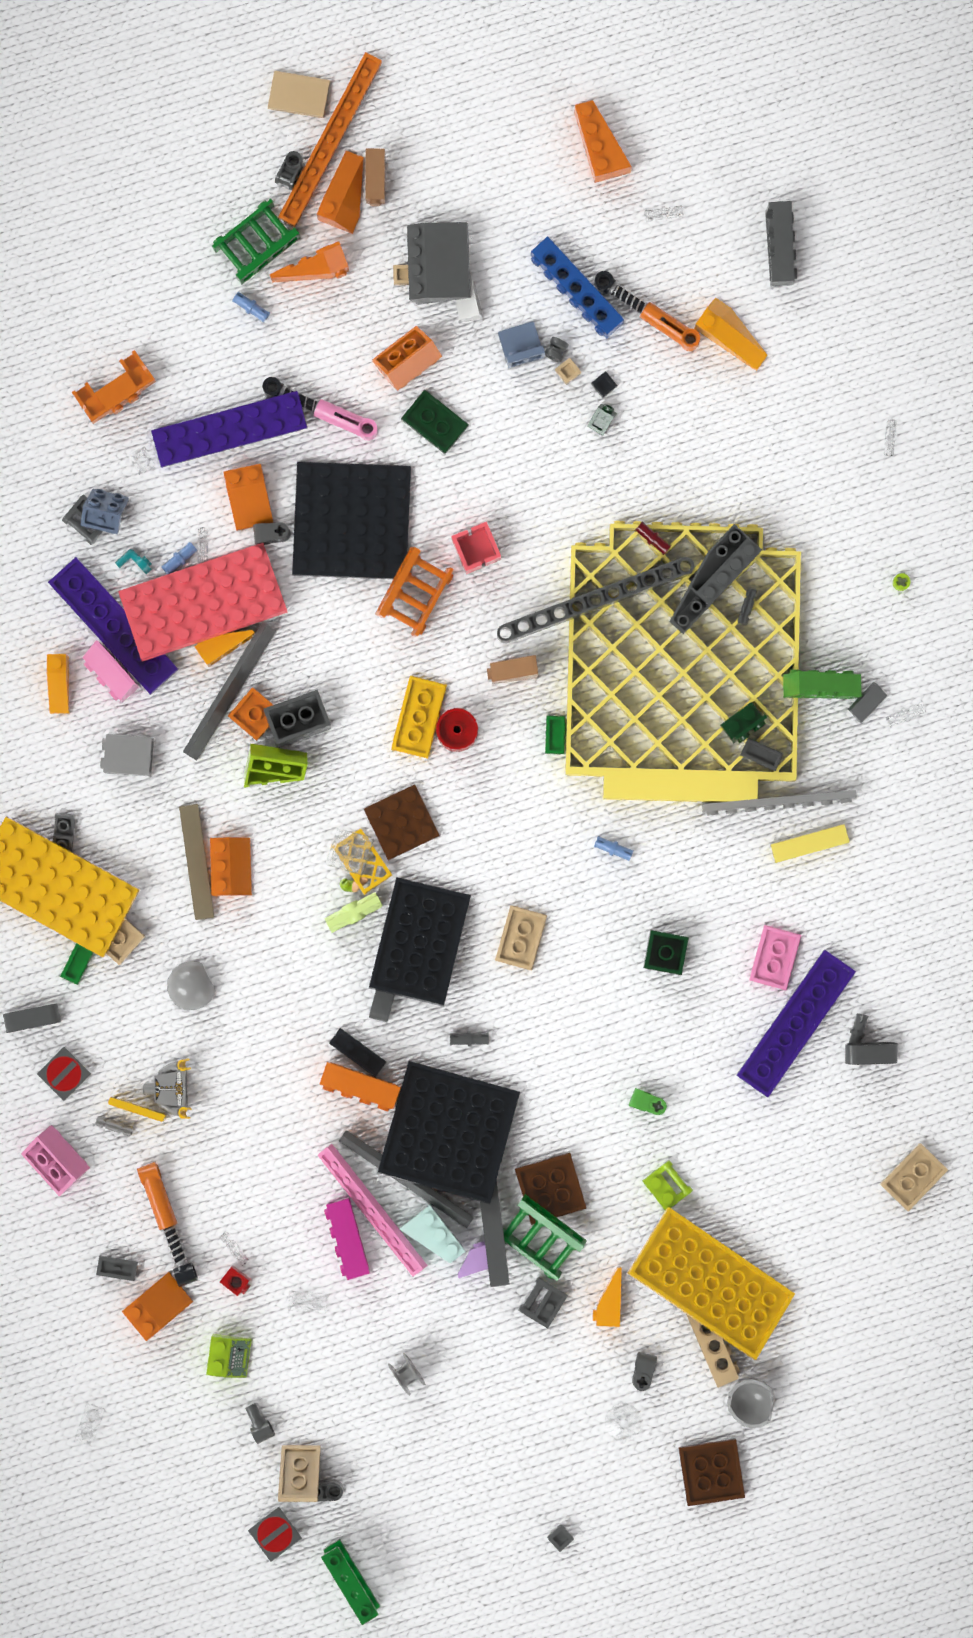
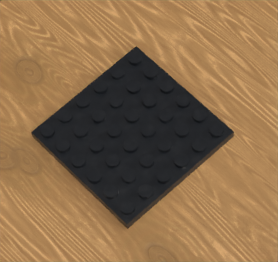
M297 462L292 576L393 580L408 553L411 466Z
M409 1061L377 1173L490 1204L520 1092Z

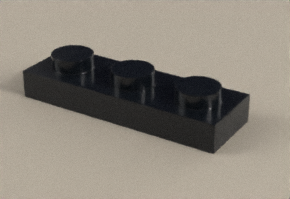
M339 1028L329 1042L330 1045L374 1077L378 1075L387 1062L342 1028Z

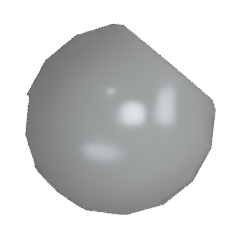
M188 961L181 963L172 970L168 977L167 991L169 998L175 1005L184 1010L203 1008L211 1002L216 990L200 962Z
M744 1379L737 1383L729 1392L727 1399L728 1411L741 1426L751 1429L761 1428L771 1422L773 1389L764 1381Z

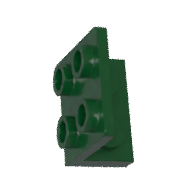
M750 702L720 724V726L733 744L737 741L740 744L750 736L749 732L751 730L756 732L766 724L765 720L768 717L766 714L761 716L752 702Z

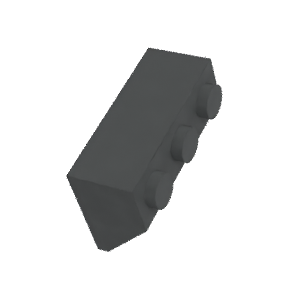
M318 690L263 709L276 748L331 729V724Z

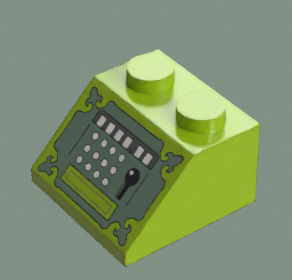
M213 1334L211 1336L206 1375L224 1378H247L252 1339Z

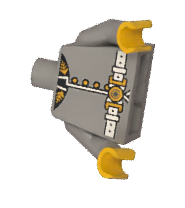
M189 1058L167 1064L159 1070L158 1075L154 1076V1083L143 1085L144 1095H155V1103H158L160 1109L182 1119H190L191 1117H187L186 1112L187 1110H192V1108L188 1107L187 1070H190L191 1067L187 1068L185 1065L186 1061L190 1060Z

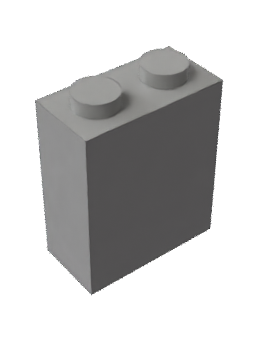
M106 734V738L102 739V750H105L104 757H101L100 769H103L105 774L151 777L154 738Z

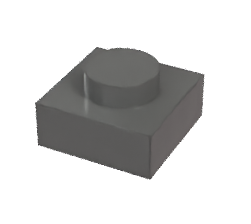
M560 1524L547 1536V1539L561 1552L574 1540V1537Z

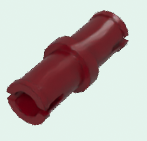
M643 521L634 530L648 541L647 544H652L663 555L671 547L659 536L657 531L654 532Z

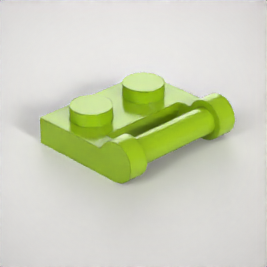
M670 1160L666 1161L642 1180L665 1211L668 1207L672 1208L693 1191L672 1167L673 1164ZM666 1171L681 1190L678 1195L661 1173Z

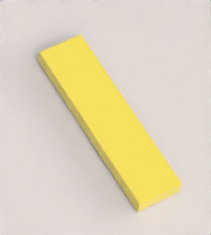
M845 824L774 843L770 847L774 861L778 863L850 842Z

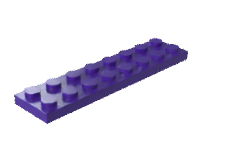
M295 391L151 430L160 466L163 468L308 429L299 393Z
M77 557L48 581L49 585L150 695L179 670L165 654L142 662L125 610Z
M824 949L736 1076L768 1098L856 971Z

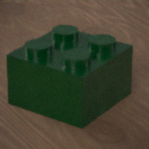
M650 930L643 969L681 976L689 937Z

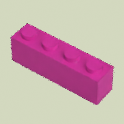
M350 1198L326 1204L327 1208L324 1209L325 1216L332 1224V1227L329 1228L332 1239L336 1238L337 1242L335 1252L337 1258L341 1257L343 1265H340L342 1276H346L347 1280L370 1274Z

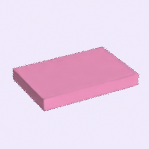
M764 925L749 981L786 991L802 935Z

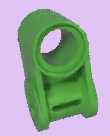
M637 1088L634 1089L628 1105L654 1115H662L667 1108L666 1102L663 1099ZM661 1101V1106H664L663 1110L655 1112V1108L652 1107L653 1103Z

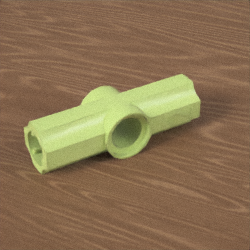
M376 892L359 901L355 900L345 905L340 911L324 919L331 933L349 924L352 925L364 919L366 915L380 909L383 905Z

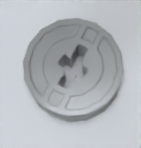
M403 1353L406 1360L404 1365L398 1369H395L390 1363H388V1366L400 1386L410 1396L411 1393L407 1387L416 1379L424 1386L426 1384L413 1362Z

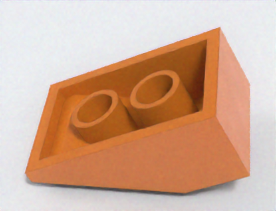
M261 464L223 471L236 531L252 528L255 524L274 523Z
M168 1272L121 1312L145 1341H148L194 1301L182 1287L178 1286L176 1279Z

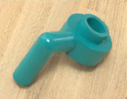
M129 549L115 562L121 568L129 559H132L146 575L152 570L150 568L152 563L145 556L141 558L133 549Z

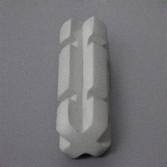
M98 1116L95 1125L98 1127H105V1129L117 1133L122 1132L126 1136H131L133 1132V1126L123 1125L124 1123L112 1119L107 1120L106 1117Z

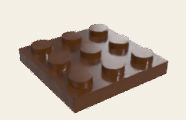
M415 784L364 808V812L388 861L440 836Z
M570 1152L515 1168L522 1196L526 1194L555 1217L587 1209ZM528 1215L531 1225L535 1224V1219Z
M736 1438L678 1447L687 1506L745 1498Z

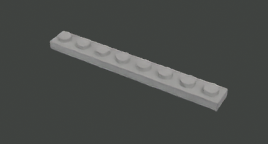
M856 790L707 803L702 804L701 807L702 813L707 812V816L718 815V811L734 814L739 809H745V812L757 811L756 808L764 807V811L775 810V806L782 805L783 809L795 808L794 804L810 807L814 806L815 802H821V805H831L833 801L840 800L841 804L852 803V799L857 798Z

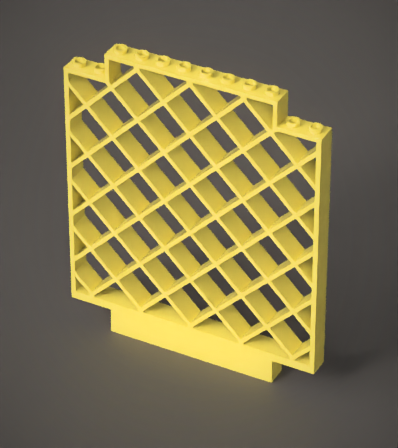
M614 521V524L609 526V546H605V543H594V546H586V543L582 542L571 545L570 599L574 598L589 582L597 589L602 588L603 586L595 576L613 559L630 576L637 575L619 554L638 536L657 555L642 571L645 572L652 569L661 560L665 564L671 562L666 555L684 538L705 557L708 551L691 533L725 534L733 524H728V527H720L718 523H710L709 526H701V523H690V526H682L680 522H672L671 525H663V522H652V525L647 526L654 532H683L670 544V549L663 555L652 544H647L648 541L637 532H634L623 544L614 550V531H634L642 522L634 521L633 524H625V521ZM735 524L745 534H757V545L762 551L726 590L732 585L743 598H746L747 591L736 580L756 563L775 584L754 602L752 611L755 609L774 631L754 648L735 628L739 624L737 622L738 619L731 624L711 604L708 609L727 629L707 647L689 628L685 633L703 652L684 670L664 650L681 632L679 630L675 631L660 646L645 631L641 624L659 607L670 618L673 616V610L665 602L682 585L685 584L689 587L691 583L689 579L698 571L703 560L694 567L693 572L689 576L680 579L681 581L662 599L653 590L647 591L646 593L656 604L638 621L619 602L602 608L591 620L585 615L580 616L579 618L585 625L575 635L574 619L569 620L565 776L603 777V800L714 803L729 801L758 802V781L795 782L797 777L798 698H792V707L778 720L757 698L776 680L783 686V677L781 675L791 666L792 670H799L801 551H796V548H785V551H777V548L773 547L763 550V528H758L759 525L749 524L747 527H739V524ZM576 552L609 553L610 556L590 573L576 559L575 554ZM760 557L795 558L794 566L779 578ZM575 566L586 577L576 588ZM793 572L794 592L783 582ZM630 582L626 586L627 590H630L635 584ZM777 587L794 602V612L780 625L759 605ZM609 592L608 595L611 598H616L619 596V593L615 597H613ZM574 604L572 605L574 611H580ZM612 606L632 625L614 644L594 626V623ZM792 619L793 639L782 629ZM588 629L608 648L589 668L573 652V643ZM635 630L655 649L637 668L616 649ZM730 632L750 652L732 671L711 651ZM777 633L793 649V659L779 673L758 652ZM611 653L631 672L612 692L592 672ZM658 654L679 674L660 693L639 673ZM705 655L726 675L708 694L687 674ZM753 656L773 676L755 695L734 675ZM574 660L584 672L572 683ZM587 675L607 695L588 715L572 699V689ZM634 677L655 697L636 716L615 696ZM681 678L702 698L683 717L662 697ZM730 679L749 699L743 707L752 702L763 715L766 714L767 719L773 724L756 741L760 742L776 727L791 743V754L778 765L776 771H731L743 757L739 756L728 766L709 746L723 729H718L705 742L685 720L704 702L723 721L729 719L710 697ZM610 699L630 719L611 739L591 719ZM657 701L678 721L659 740L638 720ZM573 707L583 720L571 730ZM790 713L791 733L780 723ZM586 722L606 742L587 762L571 747V736ZM633 724L654 744L635 763L614 743ZM680 725L701 745L682 765L661 744ZM610 746L630 768L589 767V765ZM658 748L677 769H642L636 767ZM705 749L725 771L684 770V767ZM571 754L583 767H570ZM791 759L790 772H779Z

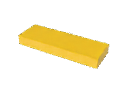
M113 1096L108 1101V1104L160 1122L165 1121L167 1116L165 1113Z

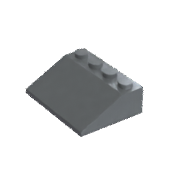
M441 222L407 225L409 300L417 305L471 298L468 223Z

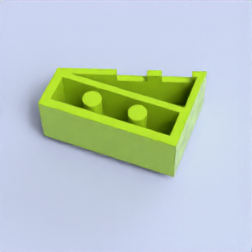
M250 743L244 772V788L254 784L268 785L270 782L278 781L280 783L303 781L308 765L307 752Z

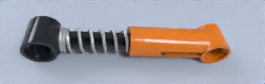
M600 271L596 274L594 287L601 294L613 295L614 298L619 299V302H624L625 306L628 305L636 313L639 312L641 319L680 344L684 350L694 351L698 347L700 334L697 330L690 329L653 303H644L642 298L638 299L636 295L631 294V291L628 292L625 290V287H620V284L616 282L610 272ZM607 279L609 284L602 286L599 284V280ZM688 336H692L695 339V342L693 344H689L686 342L685 338Z
M153 1162L137 1168L159 1230H164L165 1240L168 1241L170 1253L173 1255L172 1259L175 1261L173 1272L178 1286L182 1287L198 1281L195 1267L192 1262L189 1263L187 1256H185V1250L182 1249L183 1244L180 1243L181 1237L177 1235L178 1231L175 1229V1226L178 1223L163 1185L157 1163Z

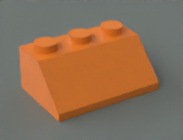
M415 326L373 358L372 362L386 380L398 391L415 377L421 375L429 366L435 364L442 355L434 342L420 328Z
M210 838L211 895L213 897L252 895L250 838Z

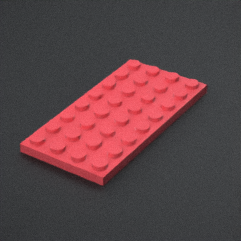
M264 543L118 591L142 662L288 613Z

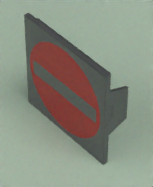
M63 1047L37 1075L65 1101L91 1073Z
M280 1507L276 1508L248 1530L270 1562L302 1539Z

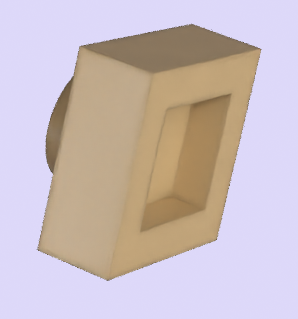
M393 265L394 286L409 285L408 265Z
M568 358L555 368V372L566 385L581 374V371L571 358Z

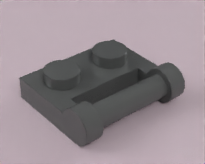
M83 494L62 518V522L73 527L87 539V543L92 545L103 531L95 529L90 533L73 518L75 514L82 518L83 505L87 500V497Z
M538 1277L535 1281L536 1285L524 1305H521L518 1311L548 1329L568 1295ZM544 1287L548 1291L535 1313L530 1311V1308Z

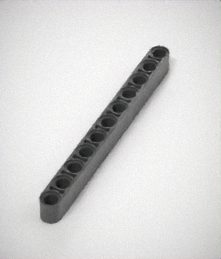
M682 557L505 623L497 629V638L501 643H510L682 579L693 572L694 562L689 557ZM683 562L688 563L690 570H681L680 564ZM664 569L671 570L672 577L665 578L662 575V571ZM652 576L655 582L648 585L645 583L644 578ZM632 582L636 585L637 589L631 592L627 590L626 585ZM615 589L618 591L619 596L611 598L608 595V591ZM598 596L601 602L598 605H594L590 602V598ZM576 602L583 606V609L579 612L574 611L572 605ZM555 610H563L565 616L563 618L555 617ZM544 616L547 622L544 625H539L536 622V618ZM520 623H527L529 629L526 632L520 631L518 629ZM503 629H507L511 632V636L506 639L502 638L500 632Z

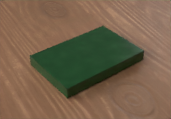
M425 389L401 418L404 423L445 455L469 426L467 422Z

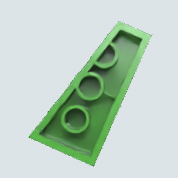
M790 670V673L783 675V698L856 699L862 697L861 674H854V671L837 673L836 670L819 672V670Z

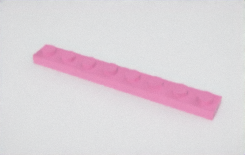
M330 1144L321 1151L318 1157L409 1273L415 1276L428 1265L333 1144Z

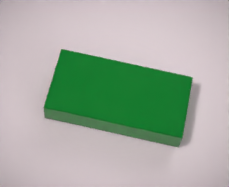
M546 715L545 754L564 755L565 716Z
M76 943L60 977L78 985L94 952Z

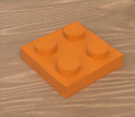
M252 687L228 717L258 741L269 728L263 709L273 704Z

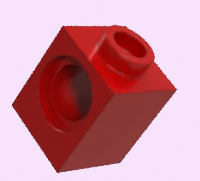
M232 1265L220 1280V1283L238 1296L240 1293L244 1295L251 1285L248 1283L251 1279ZM233 1277L241 1279L242 1285L240 1287L233 1286Z

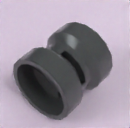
M552 337L549 348L545 350V356L560 363L563 358L562 354L567 350L569 344L560 338Z

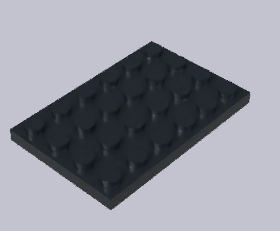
M396 877L369 989L444 1007L471 895Z

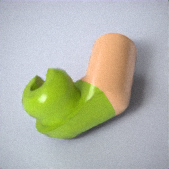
M344 878L340 881V887L345 892H358L360 890L354 880ZM360 878L362 886L369 881L367 878Z

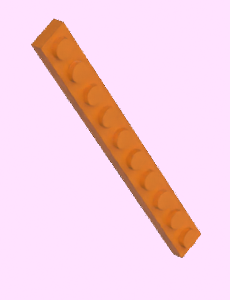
M367 52L364 53L278 216L280 220L296 227L375 78L382 60Z

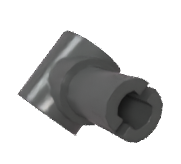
M256 1403L245 1408L252 1422L250 1431L257 1444L275 1436L269 1420L262 1418Z

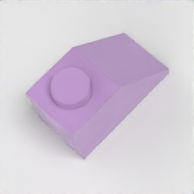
M484 1241L473 1244L474 1248L469 1250L458 1272V1278L488 1269Z

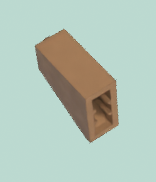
M366 148V204L378 207L381 204H385V149Z
M536 655L490 663V668H487L488 680L492 679V684L538 679Z

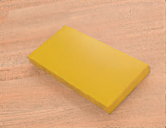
M414 676L409 677L391 750L428 759L447 687L446 684Z

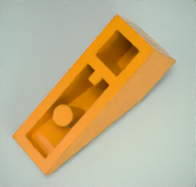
M253 630L226 633L199 642L194 647L207 666L210 667L252 639L255 633Z
M47 654L50 714H69V656L67 654Z
M621 1266L616 1267L596 1305V1309H593L592 1321H596V1326L620 1327Z

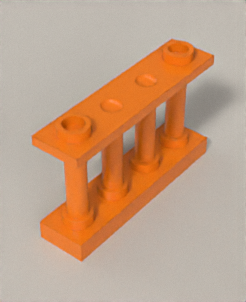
M410 547L375 612V615L380 618L390 615L412 627L413 631L410 634L412 636L422 635L427 626L425 622L445 585L451 582L454 570L449 567L442 571L421 559L419 555L421 550L416 547ZM413 565H418L439 577L440 580L436 588L414 577L410 572ZM404 582H409L429 593L431 597L428 603L425 605L402 592L403 589L401 587ZM401 599L422 611L418 621L395 610L394 606H392L394 600Z

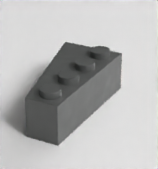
M792 201L769 202L765 211L770 287L793 285L795 279H797V268H794L796 249H793L795 231L792 224L794 223Z

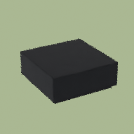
M606 371L591 382L593 388L602 398L618 386Z

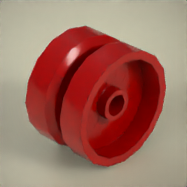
M453 708L447 710L437 721L436 734L438 741L445 749L451 752L468 750L474 745L478 736L476 719L465 709ZM455 726L461 728L459 733L454 732Z

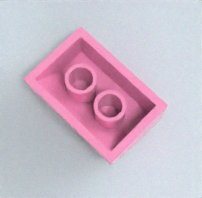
M98 640L94 642L82 657L86 661L84 666L90 672L94 670L97 673L98 677L96 679L103 687L107 685L111 689L108 693L115 701L119 699L124 702L140 688Z
M52 1125L39 1134L21 1153L59 1197L90 1169L86 1161L78 1155Z

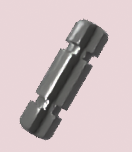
M753 588L747 589L745 595L747 597L744 598L740 611L741 615H739L737 621L741 625L746 626L748 624V616L752 612L754 599L757 595V590Z

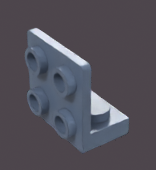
M534 322L498 332L508 368L545 358V351L543 346H541Z
M92 489L83 505L80 526L118 535L121 516L129 502V497L120 493L106 492L103 489Z

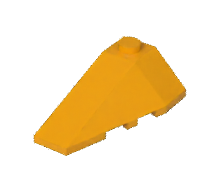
M715 297L696 322L694 329L757 371L767 357V353L732 308Z

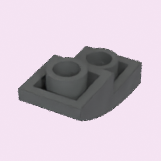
M55 814L53 842L71 852L73 850L75 814Z

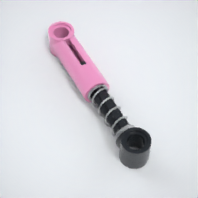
M268 377L262 384L264 394L268 398L295 392L292 391V388L288 389L276 377ZM271 384L278 386L274 392H269L267 388ZM298 392L302 407L305 411H312L314 417L356 434L367 441L373 440L377 436V424L374 420L359 416L323 399L315 401L316 399L313 400L308 398L307 395L304 396ZM368 425L373 427V431L369 434L363 432V428Z

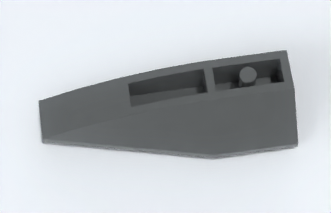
M733 524L706 554L669 622L684 634L755 559L762 549L740 528Z

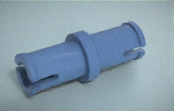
M239 291L232 300L233 303L245 309L247 314L251 313L263 323L270 315V312L257 305L255 300H250Z
M189 542L178 553L175 552L173 557L162 565L161 568L166 574H170L180 565L186 564L185 561L198 550Z
M600 836L597 837V841L594 844L595 848H599L608 852L611 856L616 855L627 861H630L634 850L619 845L617 841L612 842Z

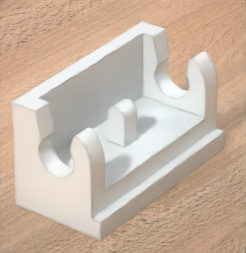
M471 278V298L455 300L459 320H464V322L483 318L475 281Z

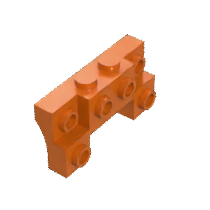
M135 350L126 359L119 360L126 372L98 391L94 392L88 382H86L85 386L80 390L71 392L93 424L108 414L119 413L123 410L124 405L137 401L141 392L156 382Z

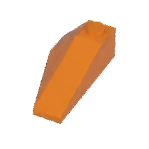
M347 150L345 151L318 209L317 219L319 221L353 234L360 218L364 157Z
M335 242L317 250V254L313 257L305 256L301 258L297 265L289 264L271 273L272 283L332 279L334 277L338 279L346 276L347 272H349V266L340 242Z

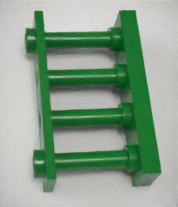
M272 199L261 202L256 211L226 235H221L213 241V251L217 253L219 250H222L237 268L236 278L241 285L300 239V234L294 227L292 230L287 229L271 210L274 207ZM264 214L282 234V238L277 242L272 241L257 223V220ZM249 226L253 228L267 245V250L262 254L258 253L242 234ZM234 238L240 242L252 257V262L247 266L241 263L227 245Z
M524 1194L517 1205L520 1207L519 1213L506 1229L503 1228L504 1242L543 1270L548 1278L558 1281L562 1274V1271L559 1270L561 1265L573 1250L581 1252L587 1240ZM526 1215H531L536 1222L522 1241H520L512 1233ZM541 1227H546L552 1234L536 1253L528 1247V1244ZM561 1238L566 1242L567 1246L555 1262L551 1264L543 1257L554 1242Z
M341 1539L323 1549L325 1554L321 1556V1559L361 1625H364L379 1615L377 1609L381 1605Z

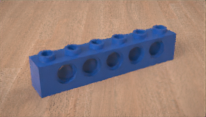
M548 236L531 250V261L536 267L540 266L544 270L543 274L545 277L557 284V290L562 295L566 294L570 298V304L575 309L579 308L582 311V317L588 323L590 321L593 323L595 331L601 337L604 335L607 339L624 324V318ZM551 257L554 258L556 262L552 265H549L545 262V260ZM565 271L568 277L562 279L558 276V273ZM578 285L581 290L575 293L571 290V287ZM586 299H591L594 304L586 306L583 302ZM598 313H604L607 318L605 320H599L597 319L596 315Z

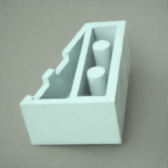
M431 1204L399 1228L448 1263H452L466 1252L465 1248Z

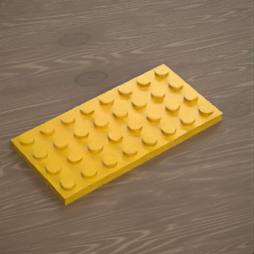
M5 817L0 826V901L104 958L140 889L13 819Z
M670 1207L662 1215L627 1274L753 1360H757L795 1296L794 1292Z

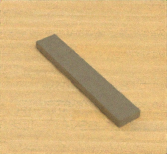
M199 804L180 806L179 811L195 920L215 918Z

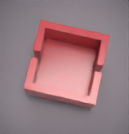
M487 521L472 527V535L470 536L468 530L451 536L466 575L481 569L483 563L485 566L501 560V554Z

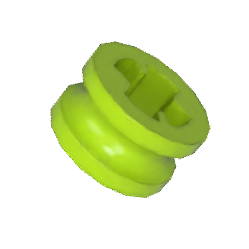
M905 573L897 574L892 581V585L897 591L906 590L911 583L910 577ZM900 577L901 580H902V579H905L906 582H905L904 584H905L906 586H905V587H903L902 585H899V586H898V585H897V582H898L899 580H897V578Z

